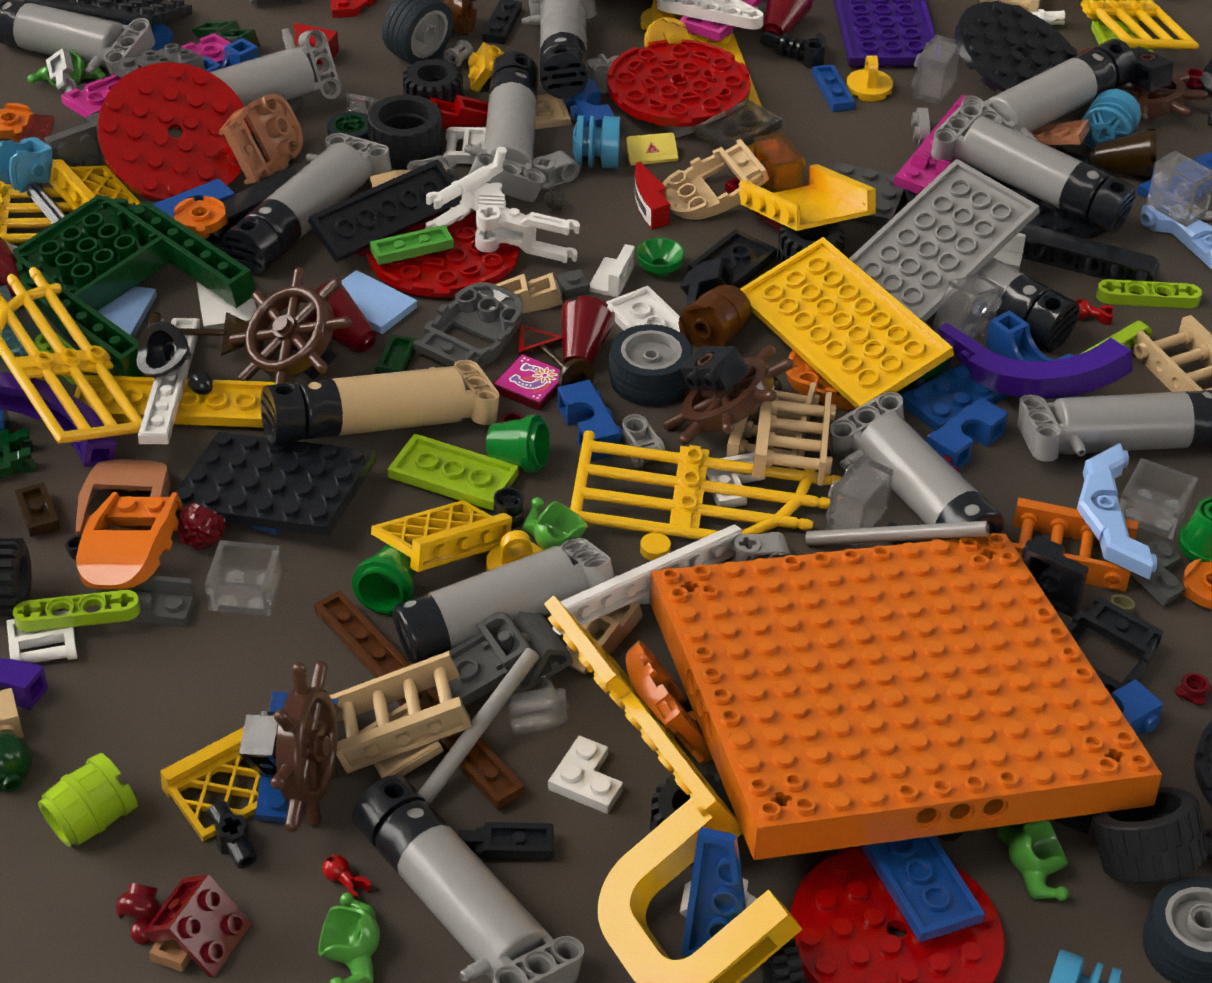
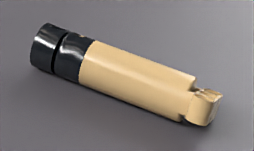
M460 360L455 362L454 366L430 367L429 369L305 381L297 384L266 385L261 392V417L265 435L271 444L455 423L462 421L463 418L470 417L478 424L490 425L497 421L500 395L476 362Z

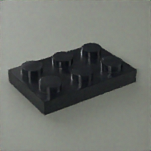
M734 229L690 263L688 272L705 261L722 257L734 274L732 285L739 288L777 257V248Z

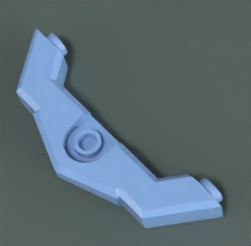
M1148 205L1142 207L1140 220L1143 226L1148 227L1153 232L1173 234L1212 269L1211 225L1199 219L1195 220L1184 209Z
M1118 443L1085 461L1083 469L1084 485L1077 510L1099 540L1105 560L1150 580L1151 573L1157 569L1156 554L1150 553L1149 546L1129 537L1124 514L1121 512L1117 497L1118 491L1114 479L1122 475L1123 468H1127L1129 461L1128 451L1123 450L1121 443Z

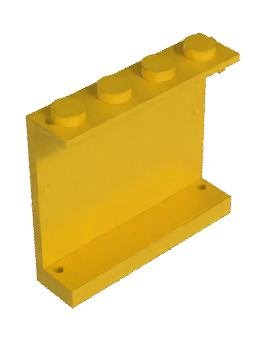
M819 164L809 166L808 186L775 193L744 179L740 180L739 195L741 205L795 231L876 214V188Z

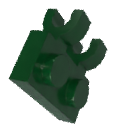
M8 428L0 430V479L14 475V469L25 473L36 471V464L31 454L34 452L32 440H30L28 428L20 429L9 434Z

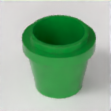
M526 415L523 419L491 424L486 437L488 457L518 465L526 473H538L546 465L550 454V432L547 423L543 421L540 415Z
M1212 497L1204 498L1198 503L1190 520L1182 526L1179 532V549L1191 561L1201 559V562H1210L1212 558Z
M386 545L372 558L361 562L352 577V589L357 599L365 607L376 613L393 614L392 611L395 605L411 600L414 594L413 581L416 571L410 568L411 558L392 546Z

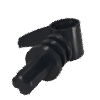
M764 32L761 37V43L778 49V55L786 56L788 54V57H795L797 60L803 58V65L809 69H812L814 66L824 65L826 38L822 33H816L815 38L799 40L795 36L791 37L789 33L778 36Z

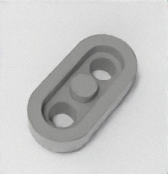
M917 108L916 112H912L913 141H917L918 146L930 134L928 108Z

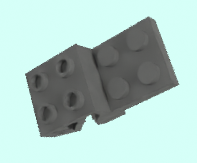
M171 43L158 51L144 50L141 52V55L122 58L120 62L112 64L113 74L123 78L138 68L156 63H183L205 70L203 56L192 50L185 49L176 43Z
M99 112L87 116V123L44 137L45 143L52 147V160L63 159L69 167L107 166L98 143Z
M519 611L513 623L508 614L497 612L477 624L480 631L479 634L449 651L460 673V677L449 681L452 698L460 697L465 707L496 689L526 648L534 650L540 658L515 690L518 695L574 662L566 646L541 613Z

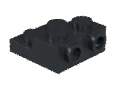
M1037 535L1033 541L1028 540L1026 542L1021 557L1024 558V563L1054 609L1073 617L1079 610L1089 567L1064 557L1066 547Z

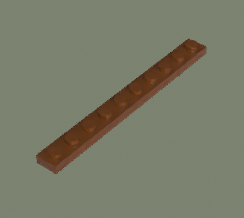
M341 590L314 603L315 613L375 678L411 665ZM433 688L418 692L421 710L440 704L438 693ZM402 698L397 700V702L402 706L406 703V699ZM464 730L438 740L445 754L449 752ZM480 738L458 766L497 810L525 794V785Z

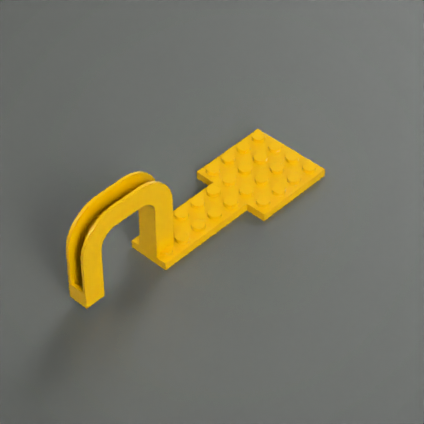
M552 596L544 603L552 614L548 618L550 623L559 633L565 631L563 640L575 653L577 651L580 652L578 653L579 661L590 673L595 672L593 673L595 676L593 679L605 693L610 691V697L621 709L625 707L626 718L637 730L640 729L643 740L653 751L657 750L659 761L670 773L673 772L676 777L674 779L675 782L687 795L690 794L691 797L628 851L611 869L602 886L598 902V920L601 931L636 983H741L797 935L802 928L784 904L768 889L695 953L680 960L669 959L646 923V911L651 899L694 862L697 837L701 827L735 834L737 838L742 834V830L737 818L679 746L670 729L664 726L637 694L630 678L615 659L555 596Z

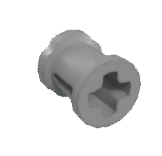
M461 39L454 48H448L444 51L443 58L459 67L462 61L465 59L469 60L473 53V47L467 40Z

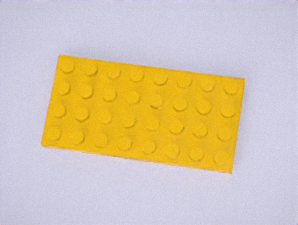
M824 237L740 288L750 301L751 311L856 409L883 393L898 392L954 356L953 347Z

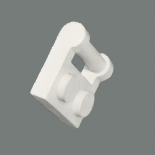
M449 127L446 130L447 146L443 157L448 161L449 167H453L457 163L473 164L475 156L466 153L464 148L466 145L484 149L486 128ZM459 139H464L462 151H456Z
M69 610L56 611L53 615L62 616L67 614ZM14 619L6 620L10 659L30 663L68 658V660L78 659L74 627L23 632L16 627ZM65 642V645L22 653L20 651L22 649Z

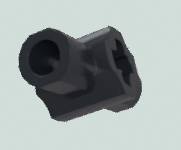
M220 801L210 806L207 814L215 827L216 843L221 854L230 855L238 869L251 866L257 860V854L249 842L248 825L242 815H234L225 801Z

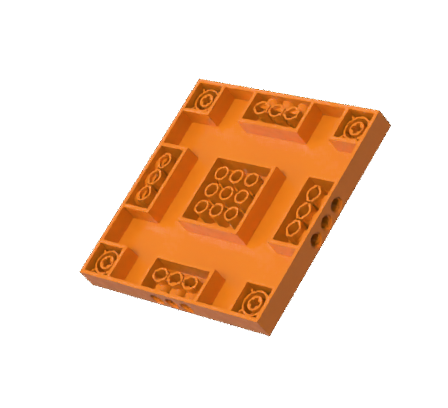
M992 533L988 536L963 537L960 539H935L918 543L907 542L899 545L845 549L834 552H816L806 555H787L778 558H758L750 561H729L722 564L696 565L694 567L666 568L651 571L649 602L753 860L1155 805L1162 773L1005 533Z

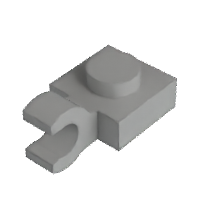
M61 48L49 57L46 63L50 80L56 82L58 90L61 91L66 87L67 92L77 88L74 80L69 75L74 71L70 51Z

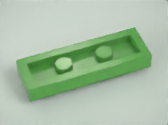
M445 225L370 241V250L378 265L390 264L394 261L415 258L420 255L454 248L453 238Z

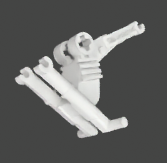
M505 147L497 148L491 164L482 166L460 180L452 182L451 185L439 192H429L426 195V204L434 203V209H439L462 194V200L459 205L451 207L449 211L427 222L426 229L441 225L448 227L476 211L477 231L475 234V246L482 252L496 251L499 248V243H508L520 247L527 254L554 259L563 263H567V257H570L573 262L577 261V251L574 248L536 241V229L539 228L569 235V230L571 229L574 230L575 234H578L580 227L578 221L573 219L565 220L535 212L525 215L520 213L517 208L509 209L506 207L505 194H502L503 185L494 182L491 184L487 183L491 178L503 172V163L507 153Z

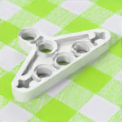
M657 0V9L668 13L752 30L763 26V12L742 0Z

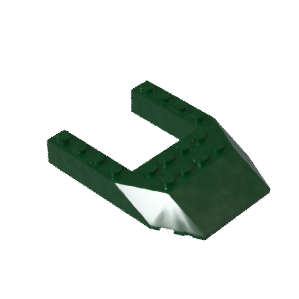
M97 195L13 249L17 270L25 289L37 288L29 274V269L32 267L39 269L49 284L59 283L61 285V293L56 295L92 346H100L107 351L111 357L110 361L114 365L113 369L110 370L118 376L139 377L144 374L138 369L136 362L138 340L97 311L168 263L174 265L236 309L251 299L253 292L256 291L250 269L148 202H141L139 205L129 204L127 199H111L108 196ZM42 297L33 300L56 328L76 344L46 298Z

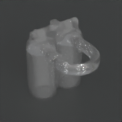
M542 676V689L512 694L508 699L511 713L509 715L510 725L514 736L557 728L560 723L567 722L569 702H566L565 689H555L549 676Z

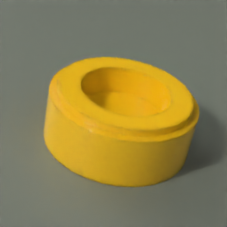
M661 533L646 534L640 542L641 555L645 559L653 561L670 553V539Z

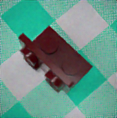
M206 874L183 878L144 930V934L152 942L174 939L208 977H214L251 926V921L213 878Z

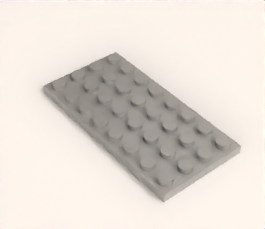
M956 159L849 259L925 323L1039 214V205Z

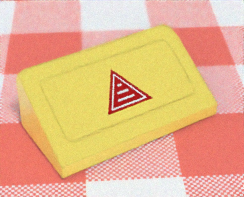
M672 132L626 137L625 152L630 166L636 165L637 162H641L644 165L678 161L675 136Z

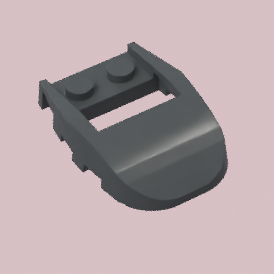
M480 282L463 288L455 294L453 302L449 305L443 303L437 309L438 315L433 321L429 320L424 327L425 336L422 340L415 339L413 345L416 355L420 356L423 354L447 366H454L455 362L460 360H470L476 362L482 369L498 358L518 330L522 320L523 305L521 299L514 292L493 283ZM453 326H457L493 344L490 347L485 346L483 349H479L446 333Z

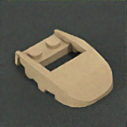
M738 139L736 140L737 144L727 150L720 147L713 150V155L703 160L697 157L690 161L691 166L685 171L677 170L668 176L662 184L666 187V200L670 203V211L685 219L700 220L718 215L741 204L739 195L740 183L738 184L739 188L728 194L725 192L717 197L704 181L705 179L728 165L739 180L744 179L761 187L769 180L767 171L745 143Z

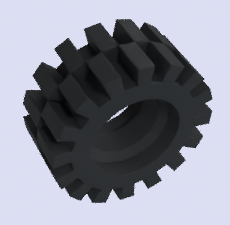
M794 937L760 965V971L763 973V983H805L803 977H805L804 970H802L801 966L803 964L802 958L799 957L800 951L799 947L796 946Z

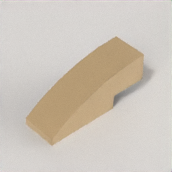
M553 272L527 281L525 274L496 284L519 296L523 305L522 313L545 310L563 304L560 288Z
M632 602L583 626L610 654L634 629L643 617L640 604ZM566 645L574 662L570 667L583 674L589 672L578 659V653L580 652L577 651L575 653Z

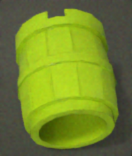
M103 753L90 757L85 765L61 777L60 781L42 794V799L38 801L39 809L45 820L59 839L68 847L72 845L78 846L95 835L103 833L121 815L127 816L138 807L137 799L128 783L126 785L123 784L118 777L121 772Z

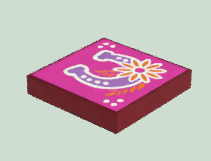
M521 354L493 385L500 395L540 411L558 392V374L561 369Z

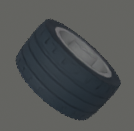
M396 0L390 6L383 22L382 39L384 45L394 55L410 64L425 59H436L447 46L452 34L454 17L451 8L442 0Z
M642 324L622 331L614 338L609 353V377L612 388L621 398L638 405L660 406L676 401L682 397L684 390L689 388L684 380V375L679 369L693 354L689 340L677 330L658 324Z
M1192 876L1169 882L1168 885L1160 889L1150 905L1143 929V948L1152 967L1171 983H1212V879Z

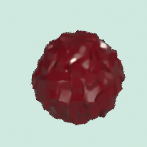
M197 501L186 505L177 516L179 521L177 533L182 544L190 545L196 550L206 549L213 543L218 542L223 536L225 517L208 507L207 509L203 508L202 505L197 504Z

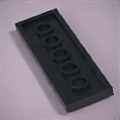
M436 159L310 215L308 222L337 263L369 248L370 241L396 236L444 214L451 207L460 204L462 194L439 209H434V203L426 204V195L429 192H439L453 182L442 164Z

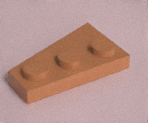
M1089 119L1048 124L1031 133L1039 142L1046 145H1076L1082 143L1091 128Z

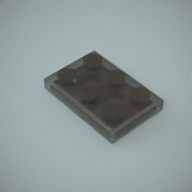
M747 99L697 125L695 134L715 147H723L724 150H727L736 145V140L741 139L746 146H749L782 128V119Z

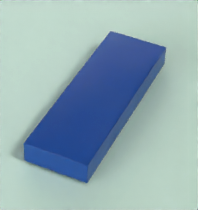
M835 65L812 67L811 75L831 111L855 110L856 102Z

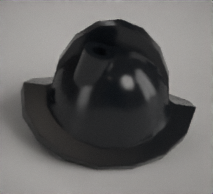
M159 321L149 325L141 333L138 341L136 362L138 369L146 376L154 378L165 376L172 371L178 370L185 360L191 358L187 339L181 330L173 324Z

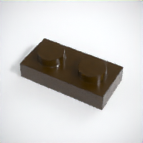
M44 482L15 490L16 499L30 537L60 529L58 517Z

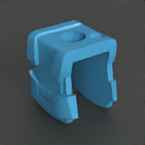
M36 137L20 140L19 143H15L12 140L0 141L1 181H4L5 184L11 183L13 189L18 190L20 193L28 191L26 188L28 184L34 182L49 183L53 163L51 146Z

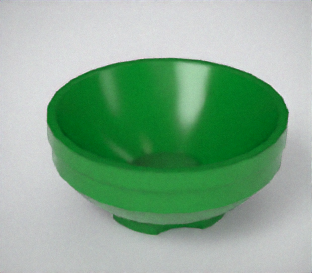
M651 238L643 241L638 246L636 256L638 264L649 274L664 277L682 265L684 249L678 242L672 239Z

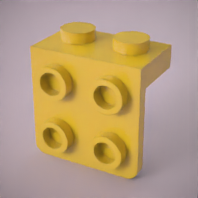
M483 42L478 51L471 54L468 60L470 89L478 93L491 76L494 61L497 57L504 54L500 48Z

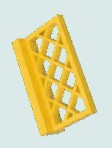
M63 159L53 160L49 183L73 210L97 195H108L111 199H127L129 204H140L139 200L115 177L106 165L69 167Z
M461 500L373 525L371 527V535L411 558L410 568L416 572H421L491 550L501 542V538L505 534L511 532L512 517L506 513L491 516L468 502Z
M244 727L160 771L163 791L168 798L172 797L202 842L216 835L213 825L205 829L199 821L201 811L207 812L209 807L213 805L204 803L208 790L226 794L224 801L229 804L231 795L250 798L248 806L241 810L230 808L234 815H242L246 819L256 813L257 801L254 802V800L258 798L257 790L260 783V775L254 769L240 767L243 758L239 755ZM219 771L231 773L229 786L211 783L212 775ZM237 775L255 778L253 789L248 790L234 787ZM189 787L202 789L199 802L184 799L180 792Z

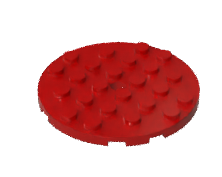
M667 40L648 42V47L639 49L635 46L619 55L608 70L607 88L613 102L637 120L654 123L659 127H691L711 124L733 116L747 102L750 95L751 81L749 78L750 73L744 63L739 64L735 60V55L720 47L692 40H682L681 44H668Z
M173 62L143 66L121 78L106 95L98 119L97 135L99 147H101L107 166L116 178L119 177L129 186L131 191L155 202L168 199L216 179H220L228 187L238 179L243 170L240 168L225 135H220L219 130L232 113L240 110L244 105L236 93L224 81L201 68ZM244 118V121H245V123H246V125H247V127H248V129H249V131H250V133H251V135H252L251 128H250V126H249V124H248L246 118ZM177 127L181 131L182 136L173 138L169 135L168 131Z
M473 211L465 216L463 220L447 227L453 238L454 248L378 265L370 247L365 249V256L373 273L387 285L413 295L444 298L455 297V294L474 283H499L516 267L520 259L521 248L508 243H499V248L496 251L482 252L478 250L475 246V234L477 231L476 211ZM435 218L430 219L398 235L426 229V223L434 220Z
M861 846L838 852L816 865L800 883L790 912L802 928L794 938L796 946L799 947V957L802 958V970H804V975L810 983H995L1004 956L1002 924L994 905L983 889L964 871L954 865L984 911L983 923L919 942ZM891 926L892 929L906 932V934L898 938L888 933L889 927Z

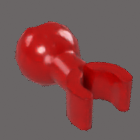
M1085 299L1076 300L1080 307L1079 320H1084L1090 316L1097 318L1102 324L1111 325L1114 317L1112 315L1113 306L1103 305L1099 308L1091 306L1090 302Z
M332 855L324 861L322 872L325 878L331 882H341L347 888V892L352 893L356 900H358V893L354 891L353 886L371 893L370 880L363 876L355 877L349 871L350 866L345 857Z

